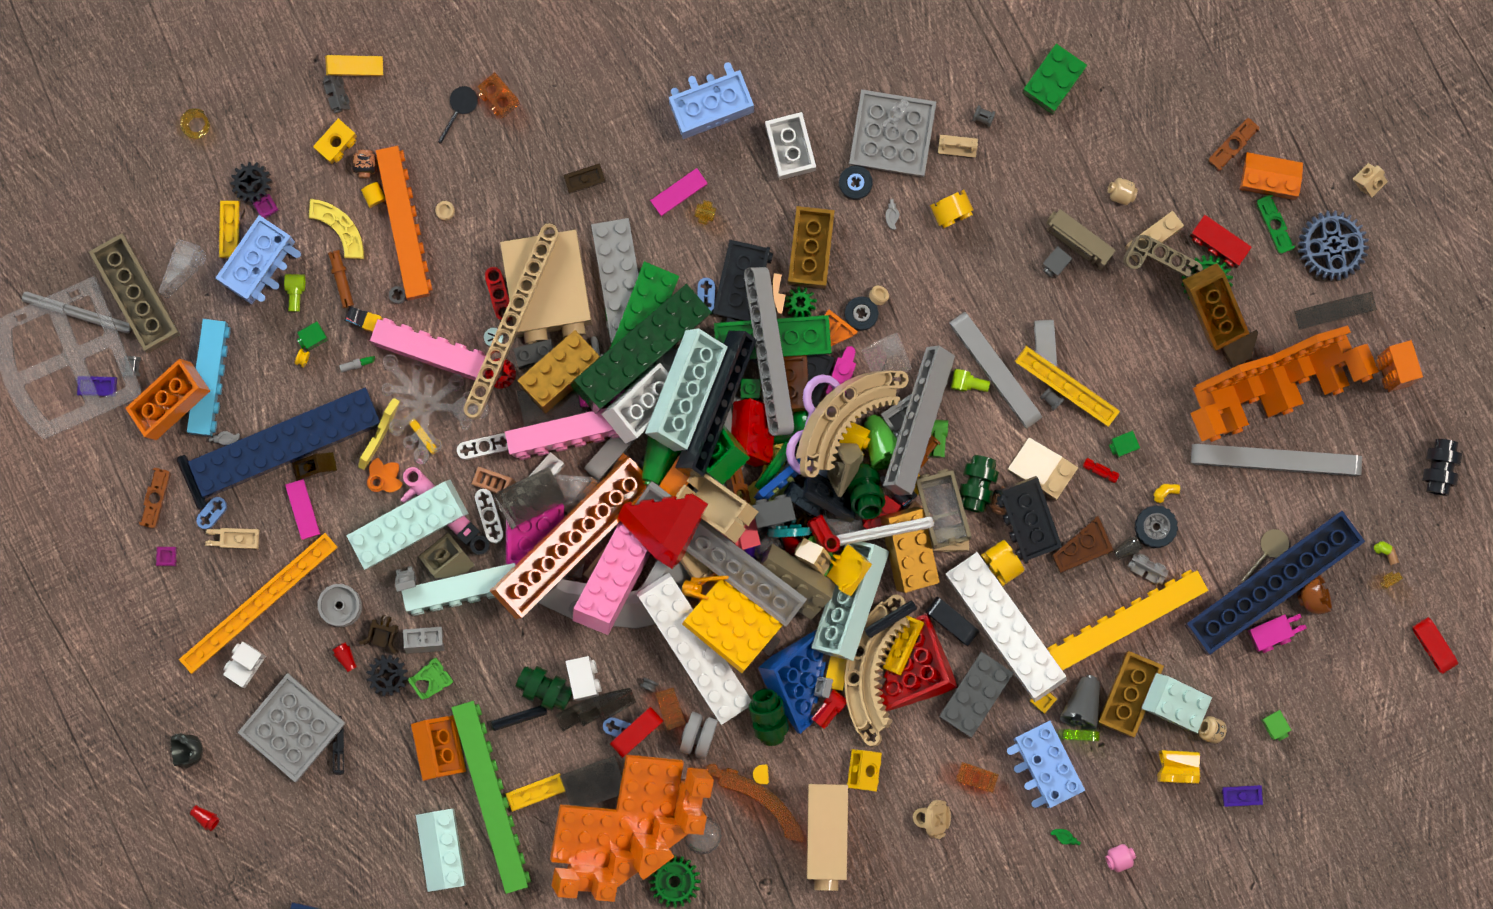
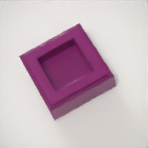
M267 194V197H262L261 202L257 200L253 204L259 215L264 219L279 211L270 194Z
M157 547L156 566H176L177 547Z

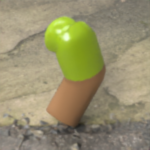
M1384 541L1374 545V550L1377 554L1383 553L1387 555L1390 565L1399 563L1395 548Z

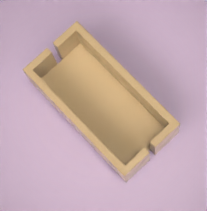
M706 473L704 477H689L687 482L695 487L698 492L695 493L684 484L676 495L677 499L685 498L686 494L693 493L708 503L702 519L736 543L746 530L744 528L745 524L749 526L758 511Z

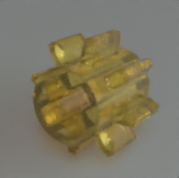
M704 200L703 204H697L694 217L699 218L698 223L707 225L708 221L713 222L716 208L712 207L713 202Z

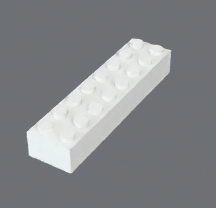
M978 552L946 573L947 580L1034 702L1067 681L1064 672Z
M669 572L636 593L720 724H724L747 709L751 699L727 661L682 625L693 609Z

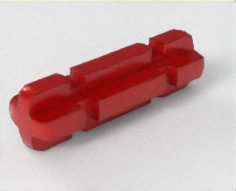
M1087 458L1083 464L1085 469H1091L1093 473L1105 479L1107 477L1113 483H1116L1119 478V473L1110 471L1109 468L1099 463H1094L1090 458Z

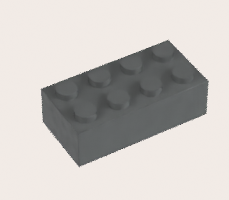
M786 494L776 496L775 500L767 502V499L755 501L756 505H752L758 511L755 516L758 534L766 533L768 529H774L776 526L790 527V525H795L796 523L791 497H786Z
M980 652L939 715V718L969 738H972L1014 672L983 652Z

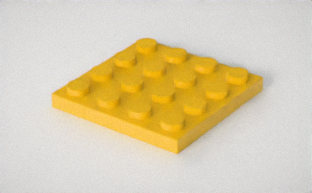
M719 580L706 595L709 599H702L683 621L682 625L740 673H743L783 624L728 582Z

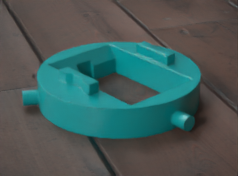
M801 524L790 525L789 528L787 526H776L774 529H768L767 535L768 537L806 536L812 532L810 527H801Z

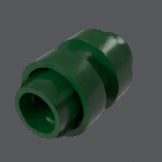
M974 455L971 464L967 463L965 465L963 476L968 478L967 484H960L959 488L965 510L983 513L986 504L990 505L992 503L994 492L989 490L990 484H997L999 472L995 470L996 460Z
M860 464L858 472L847 487L851 508L863 519H874L881 514L882 508L886 503L880 475L872 466Z
M525 666L515 685L517 689L523 691L522 697L531 702L535 698L542 700L541 707L552 711L556 707L564 711L573 694L572 688L566 686L567 680L557 675L552 680L546 677L547 670L536 666L535 670Z
M761 689L755 692L753 700L749 704L755 736L766 746L779 745L784 741L785 735L789 730L783 699L771 689Z

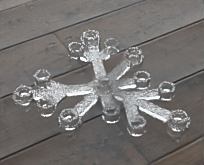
M388 354L383 358L384 369L392 371L404 385L395 386L385 383L382 386L383 395L390 396L392 393L413 395L416 399L396 398L403 402V405L398 406L397 410H402L404 407L415 408V410L401 420H392L389 424V431L392 435L399 436L403 434L408 424L422 415L420 429L411 436L405 437L403 446L406 449H412L415 446V442L419 440V446L414 451L413 457L416 463L424 464L429 459V452L426 449L427 441L433 452H439L442 449V442L436 439L428 430L429 415L434 411L452 412L460 421L461 428L469 429L472 425V420L464 415V406L467 401L465 397L470 394V391L465 392L463 397L453 404L438 403L452 391H459L463 388V376L453 374L449 378V384L432 396L435 377L433 375H426L424 377L425 390L423 396L419 391L420 373L423 370L422 362L414 361L412 363L413 375L411 382L398 367V359L395 355ZM392 362L394 365L389 367L387 363ZM419 365L421 368L417 370L414 366ZM427 379H432L433 382H432V383H427L426 380H427ZM454 382H459L460 385H459V386H454L453 383H454ZM389 387L391 391L386 392L384 388ZM429 404L430 408L426 409L423 405ZM487 404L484 408V413L479 417V419L487 417L489 412V407ZM476 405L468 408L469 414L474 415L478 411V406ZM468 421L470 424L466 426L462 422ZM398 426L400 427V430L394 431L393 428ZM410 440L412 445H407L405 442ZM438 443L440 446L434 448L433 444ZM424 455L425 458L421 460L418 456Z

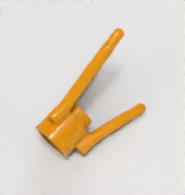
M729 576L692 577L691 581L686 580L683 583L682 593L685 596L708 600V596L701 594L702 586L699 582L725 580Z

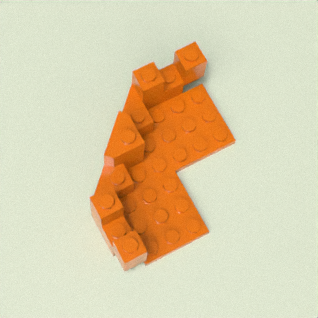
M1347 325L1314 335L1276 354L1238 365L1197 384L1193 390L1201 408L1190 414L1201 441L1210 440V442L1221 439L1220 435L1223 433L1225 435L1232 432V435L1243 432L1242 428L1249 425L1241 406L1245 402L1252 404L1260 400L1267 418L1280 413L1284 416L1294 412L1293 408L1304 404L1296 382L1303 384L1310 381L1309 377L1317 375L1324 395L1332 393L1333 396L1344 392L1343 388L1350 385L1343 370V367L1346 365L1354 382L1362 380V383L1373 379L1372 375L1378 373L1379 370L1368 344L1352 349L1347 334L1351 333Z
M626 755L616 810L560 804L550 860L556 863H567L568 867L567 869H554L551 886L558 897L577 899L578 891L591 892L595 900L615 902L617 887L637 872L643 880L675 857L669 848L688 834L703 835L707 818L701 809L703 797H711L714 781L706 769L687 768L686 779H681L684 765L682 760Z

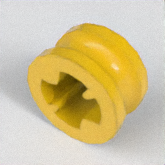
M300 349L295 365L301 364V367L304 368L309 360L310 352H304L303 349Z

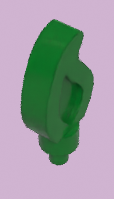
M1054 829L1050 833L1055 835L1061 844H1077L1080 846L1081 842L1077 841V838L1073 837L1068 830Z

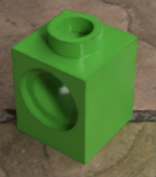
M1280 710L1261 720L1272 740L1278 739V741H1281L1289 736L1288 732L1291 731V728Z

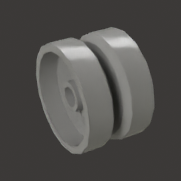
M333 584L320 594L318 611L327 623L335 627H347L359 619L362 612V601L359 594L353 588L344 584ZM339 602L343 604V607L341 609L336 608V606L339 605Z
M692 712L681 738L682 743L679 752L689 755L694 744H696L695 756L705 760L718 720L708 717L702 728L700 727L703 719L702 715Z

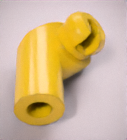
M1162 484L1154 492L1155 502H1164V498L1168 494H1179L1180 485Z

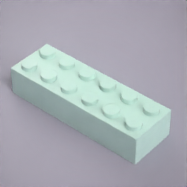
M700 329L685 331L645 434L673 451L688 449L727 350L726 345Z
M447 480L346 536L365 570L469 513L451 480Z
M866 542L848 544L872 563V566L852 596L843 593L838 589L837 585L835 586L832 599L825 605L811 647L823 654L854 661L889 554L888 550Z
M512 563L419 584L414 588L403 590L402 595L406 612L417 616L424 614V610L428 609L432 612L443 610L445 605L457 607L467 600L470 603L481 601L480 598L485 596L488 599L496 598L490 590L516 564Z

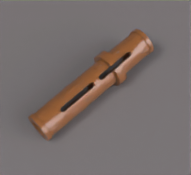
M340 250L333 251V253L329 252L328 255L332 265L331 273L334 274L342 308L352 307L354 303L345 274L346 266H343Z

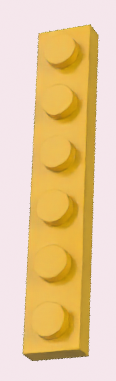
M1027 345L1016 358L1015 362L1108 427L1120 412L1119 409Z

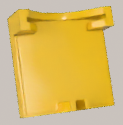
M847 544L841 555H833L837 559L836 561L830 559L833 567L827 574V577L839 587V590L852 596L872 566V563Z

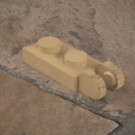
M206 529V534L220 535V541L208 540L205 541V546L259 549V529Z

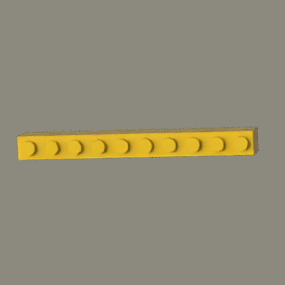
M1189 570L1181 574L1182 579L1177 582L1175 579L1170 580L1164 584L1166 588L1160 591L1158 588L1147 593L1149 597L1142 600L1139 597L1130 602L1131 607L1125 609L1123 606L1114 611L1115 615L1108 618L1105 616L1097 620L1098 625L1093 628L1088 625L1080 630L1082 634L1076 637L1072 634L1064 638L1065 643L1060 646L1055 643L1046 649L1063 671L1209 590L1199 572Z

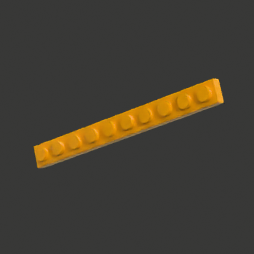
M324 533L179 659L180 662L191 674L196 672L338 548L336 544Z

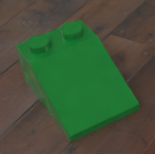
M725 425L706 470L709 475L722 485L750 458Z

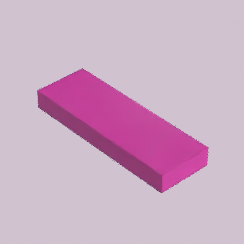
M696 168L654 197L650 202L662 217L704 188L708 183Z
M304 479L286 484V490L301 539L305 540L321 535Z

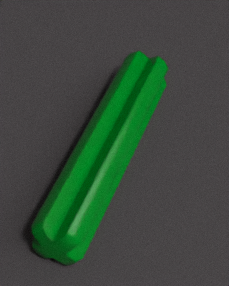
M787 441L756 482L755 487L758 490H761L772 481L787 460Z

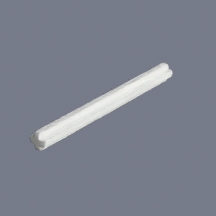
M926 517L836 536L840 540V546L928 529L934 526L932 517Z

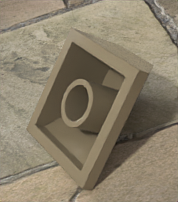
M840 443V446H835V449L838 451V453L833 454L836 461H831L835 468L827 472V477L838 497H842L858 472L860 463L863 462V452L854 443Z
M449 533L419 556L435 578H450L463 575L474 566L473 562Z

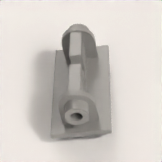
M1134 553L1128 565L1131 568L1130 571L1140 576H1143L1144 572L1147 571L1146 579L1157 585L1158 583L1163 584L1164 577H1167L1169 572L1163 564L1151 562L1144 554L1138 555Z

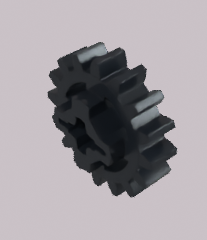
M248 162L246 167L242 163V169L235 168L237 174L231 175L234 181L230 182V185L235 187L232 189V192L237 194L236 197L239 200L243 198L245 203L249 199L252 204L255 203V199L261 202L262 195L268 196L266 190L272 189L268 185L273 183L268 178L271 174L269 171L265 172V166L260 167L258 162L254 166L251 162ZM255 171L259 172L262 177L256 176ZM253 179L255 182H252L251 186H249L248 183H251V180ZM240 188L247 189L248 194L242 192Z
M381 655L380 661L375 658L376 664H369L372 670L366 672L371 675L370 678L366 679L368 682H372L370 688L376 687L375 693L378 694L382 691V696H386L387 692H389L390 696L394 695L393 691L400 693L399 687H406L403 681L408 680L404 676L408 672L406 669L403 670L405 663L399 664L400 658L397 657L393 660L392 655H389L388 659ZM389 663L395 664L398 669H391ZM381 665L382 669L378 674H375L376 669ZM385 671L393 673V675L389 677L388 681L386 678H382V676L386 674ZM397 677H400L399 682L394 686L393 682ZM377 682H384L386 688L380 687Z

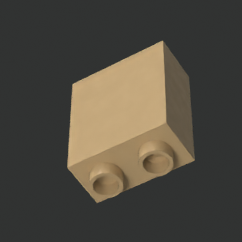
M576 230L558 232V240L516 334L517 337L524 336L525 344L548 340L547 332L562 330L563 338H566L574 330L583 336L586 334L585 326L592 325ZM555 233L546 234L544 236L547 238H552L555 235ZM538 236L500 242L509 300L513 295ZM545 247L537 249V254L540 256L547 253V248ZM533 264L530 266L529 271L537 273L540 267L537 264ZM524 282L521 288L524 291H529L532 288V284ZM521 299L514 302L515 308L519 309L524 306V301ZM512 317V318H513V324L515 325L516 322H517V319H516L515 317Z
M808 785L806 879H814V890L838 891V880H847L848 785Z

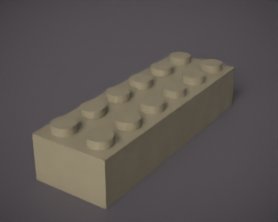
M123 233L89 251L139 343L147 354L181 335Z

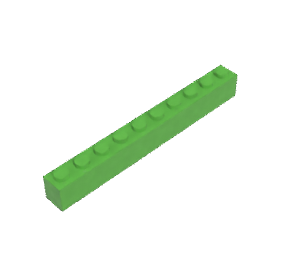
M475 701L451 707L505 893L508 894L527 888L531 878L529 872L524 871L523 864H526L523 852L519 853L517 847L520 845L519 837L512 830V827L515 826L512 815L508 816L506 808H509L507 797L502 796L501 790L504 789L501 778L497 779L495 771H498L496 760H492L490 755L493 749L491 742L486 741L485 734L488 732L485 722L481 723L479 716L482 715L480 705L475 704Z

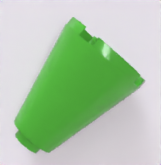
M872 415L864 423L865 428L870 430L868 436L871 439L868 445L870 464L875 470H884L889 468L888 464L891 462L898 438L881 416Z

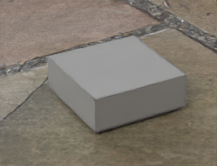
M818 677L814 696L829 698L833 679Z

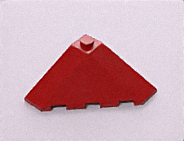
M693 493L686 494L685 498L677 499L676 496L664 497L659 502H655L654 499L641 500L640 504L632 505V502L624 503L618 519L657 560L671 569L683 559L708 506V503Z
M927 613L915 618L924 622V625L901 676L886 670L884 677L887 679L882 689L878 688L883 692L879 697L884 699V702L881 704L886 706L884 710L886 712L936 697L958 688L950 664Z

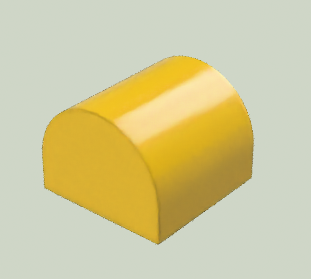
M378 182L369 184L361 189L369 208L386 201Z
M759 765L753 771V778L758 784L769 783L767 765Z

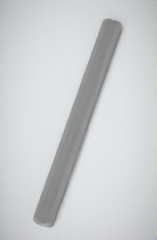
M24 292L22 295V301L124 333H130L132 329L129 323L30 292Z

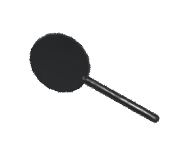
M461 86L451 93L450 105L455 113L438 141L439 144L444 140L458 113L469 114L477 107L478 96L472 88Z

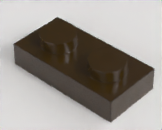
M600 163L563 175L569 194L606 183Z

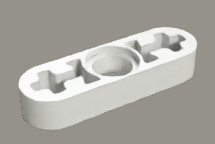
M501 433L462 442L457 447V454L461 459L469 460L507 451V443L506 447L495 445L497 449L493 450V443L491 442V439H495V443L500 442L502 437L506 440V435ZM483 441H487L490 444V449L487 452H482L479 449V445ZM476 443V450L478 454H475L474 450L469 451L468 456H465L464 453H461V450H463V446H467V448L470 449L474 448L472 444Z
M480 489L475 494V501L486 537L492 543H499L504 537V532L493 496L489 490ZM481 493L489 495L486 501L488 505L492 503L493 507H486L481 510V507H485L483 501H479ZM493 511L495 514L494 520L486 521L484 519L485 512ZM498 523V525H494L497 532L500 531V534L497 536L498 539L490 537L492 529L491 527L487 529L486 525Z

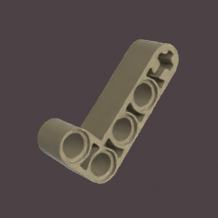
M1148 235L1136 236L1123 259L1125 267L1128 269H1138L1142 266L1146 257L1186 278L1203 270L1199 262ZM1140 238L1146 240V247L1144 249L1138 246ZM1157 247L1163 250V255L1160 258L1155 255ZM1132 255H1135L1138 259L1135 266L1129 263V258ZM1174 256L1180 259V264L1177 267L1172 264ZM1185 265L1188 267L1195 266L1194 270L1196 271V273L1190 274L1191 270L1183 267Z

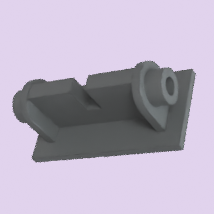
M336 75L323 77L326 94L333 93L334 95L328 98L331 110L335 114L342 112L341 109L350 110V101L345 93L342 77Z

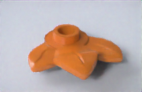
M376 458L370 464V476L367 479V486L371 491L380 492L384 490L391 493L402 487L403 483L396 478L399 472L398 463L390 462L383 465L382 461ZM374 480H380V485L374 486Z

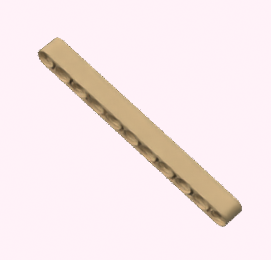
M545 224L540 230L465 403L464 412L470 419H478L484 411L558 240V230L553 224ZM546 230H554L555 235L552 238L545 237L544 233ZM545 247L547 248V253L540 256L537 254V249ZM537 264L540 267L539 271L531 273L529 271L531 265ZM524 282L532 284V288L529 291H524L521 288ZM521 299L524 301V306L519 309L515 308L514 302ZM509 317H515L517 319V322L514 326H508L506 324V321ZM504 334L508 335L509 341L506 344H501L499 337ZM499 352L501 359L496 362L492 361L491 355ZM486 370H492L494 372V375L491 379H485L483 377V374ZM478 388H485L486 394L483 397L476 396ZM471 405L478 406V412L474 415L468 413V408Z

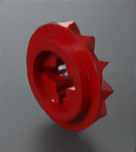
M507 359L503 364V371L508 376H501L496 381L495 388H507L515 380L516 369ZM486 370V379H491L494 372Z

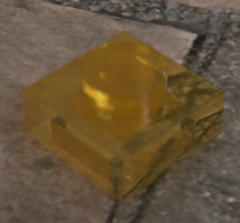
M1390 572L1382 577L1384 581L1380 585L1385 590L1403 579L1399 572L1395 574Z

